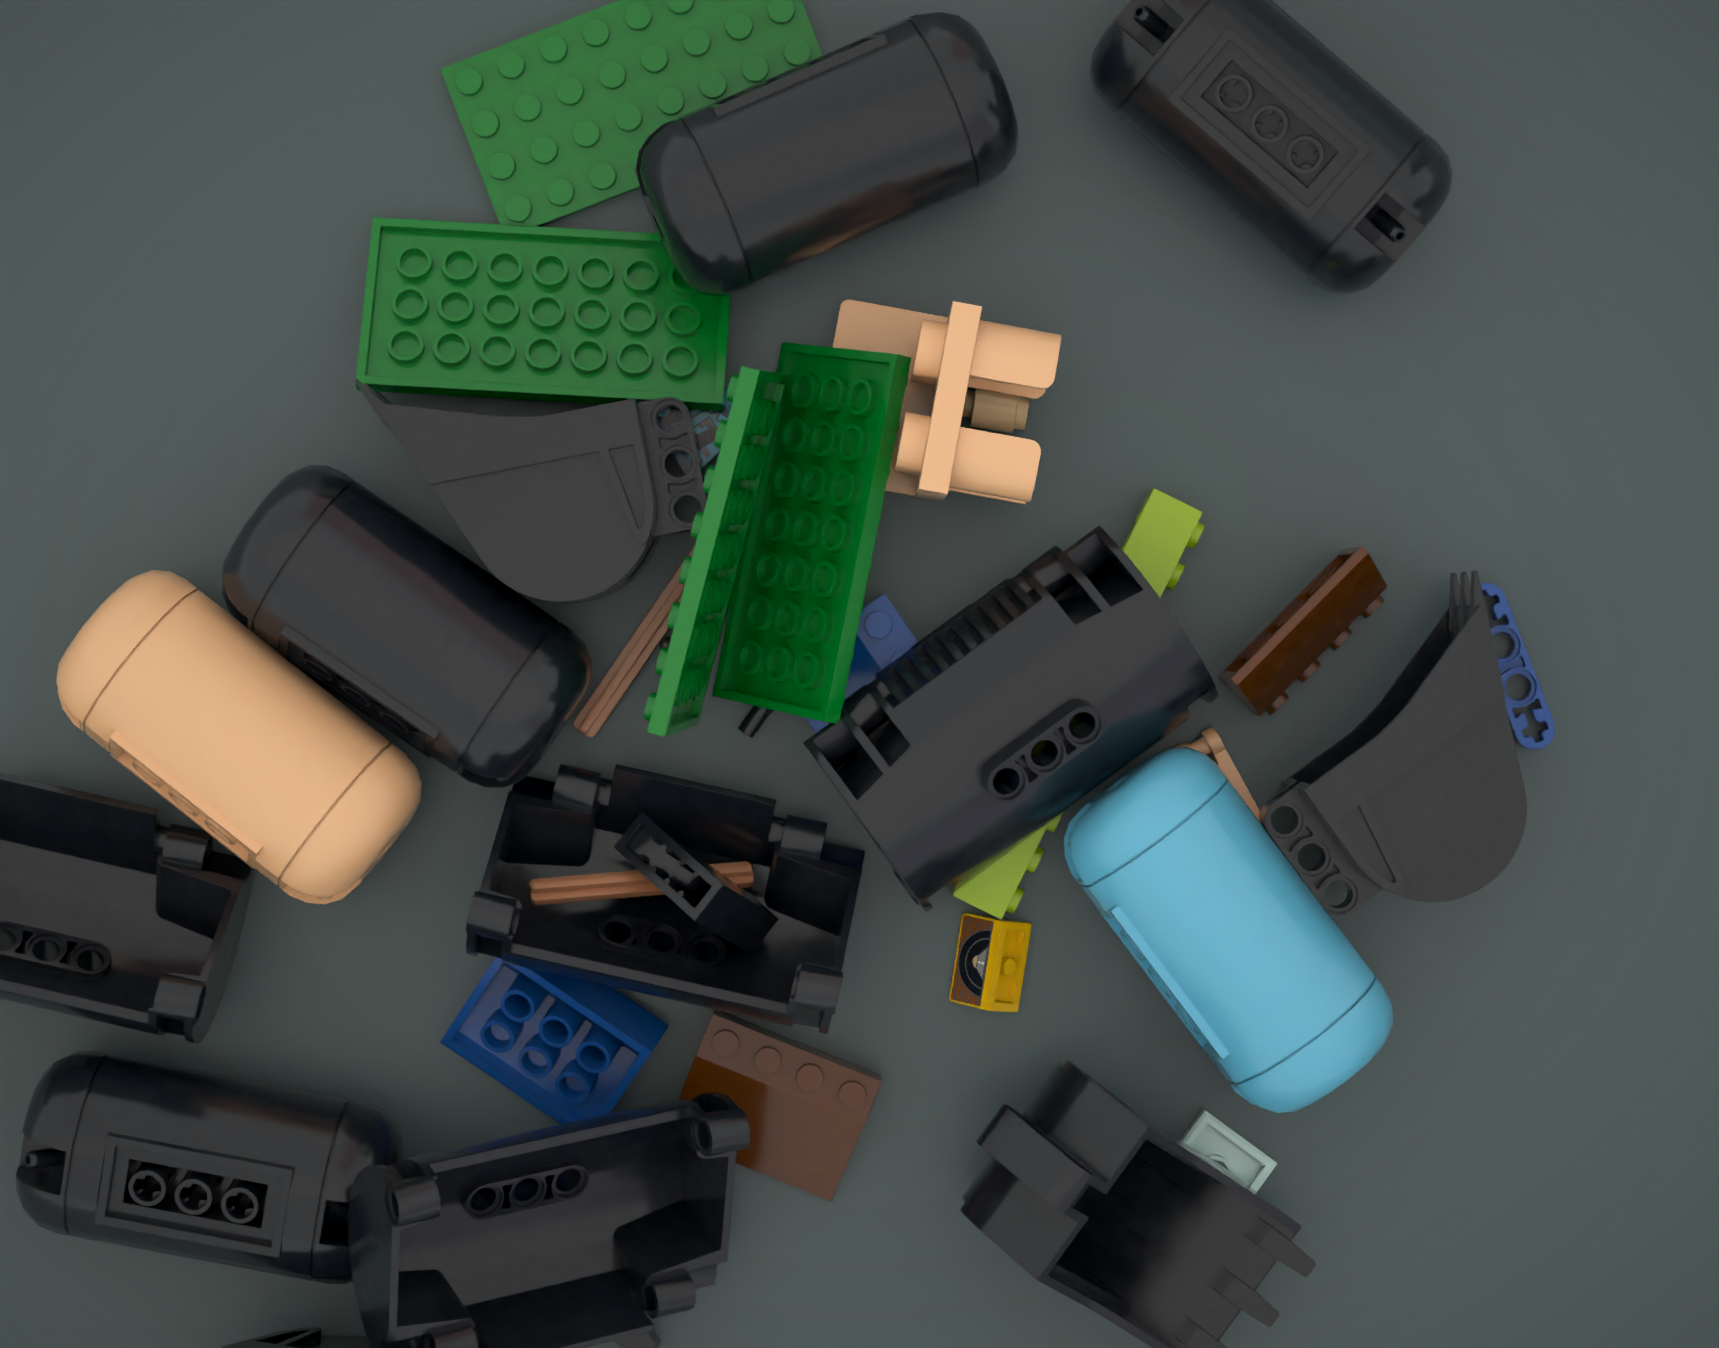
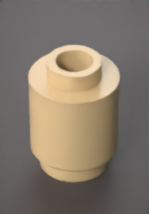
M967 390L962 417L971 418L970 427L1006 433H1013V429L1024 431L1030 399L997 393L996 391Z

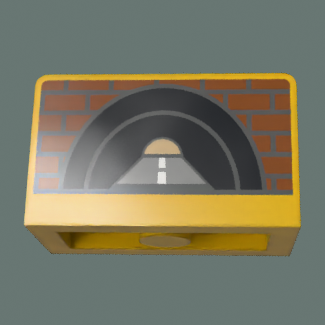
M964 913L960 925L949 996L950 1001L986 1011L1018 1012L1032 923L994 919L972 913Z

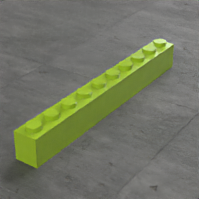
M1153 488L1149 491L1121 549L1161 598L1166 587L1172 590L1175 588L1185 565L1179 563L1181 555L1186 546L1194 549L1205 525L1198 522L1203 513L1202 511ZM1084 712L1075 714L1071 718L1069 727L1078 725L1083 719ZM1046 740L1037 742L1033 746L1031 755L1040 753L1046 745ZM1063 812L958 890H952V896L1001 920L1006 911L1013 914L1024 893V889L1018 887L1026 870L1034 873L1045 850L1038 845L1046 830L1052 833L1055 831Z

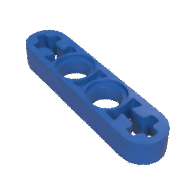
M1480 583L1484 595L1494 596L1496 603L1490 606L1493 619L1498 620L1503 616L1505 625L1490 627L1491 636L1497 632H1503L1510 636L1513 643L1512 651L1508 656L1497 658L1513 738L1517 744L1524 748L1542 749L1550 744L1554 738L1555 725L1505 594L1495 584ZM1514 674L1524 676L1529 684L1528 693L1521 700H1512L1505 692V683ZM1534 700L1536 701L1537 709H1528L1534 722H1543L1544 729L1538 732L1539 740L1537 741L1533 737L1523 736L1522 729L1528 726L1525 714L1518 713L1514 716L1512 711L1513 708L1525 707Z

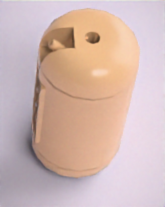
M151 570L138 574L122 584L82 626L58 664L57 692L62 709L75 726L86 732L89 737L110 752V756L251 868L257 869L275 885H279V888L289 896L306 903L328 904L343 899L355 889L399 838L421 802L422 781L418 769L404 752L193 584L171 571Z

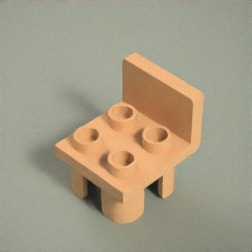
M844 300L840 305L833 343L834 348L899 354L911 358L908 383L904 392L899 428L895 438L890 463V474L885 491L936 501H943L948 495V491L1023 505H1026V502H1030L1041 456L1039 444L1030 439L960 427L967 387L992 392L996 391L997 393L1029 399L1040 398L1045 393L1046 388L1050 387L1054 382L1061 335L980 320L982 306L953 301L948 317L857 300Z

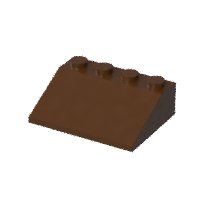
M1362 546L1342 549L1217 676L1254 715L1260 716L1264 711L1269 715L1276 712L1289 698L1285 690L1296 679L1301 683L1305 682L1320 667L1321 663L1317 658L1328 647L1335 651L1351 636L1353 631L1348 626L1360 614L1365 619L1368 618L1384 602L1380 594L1388 586L1370 554Z
M714 1009L678 1099H688L691 1101L698 1095L707 1092H720L729 1096L744 1111L750 1127L749 1146L745 1149L737 1150L736 1163L831 1201L882 1083V1077L880 1074L726 1012Z

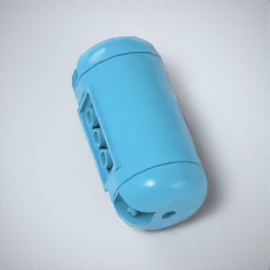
M1189 747L1168 748L1145 759L1100 791L1069 822L1064 836V851L1071 874L1203 1051L1209 1055L1225 1079L1228 1080L1234 1091L1249 1103L1275 1113L1295 1112L1335 1090L1364 1067L1381 1050L1393 1025L1392 1004L1383 985L1330 914L1321 906L1219 766L1205 753Z

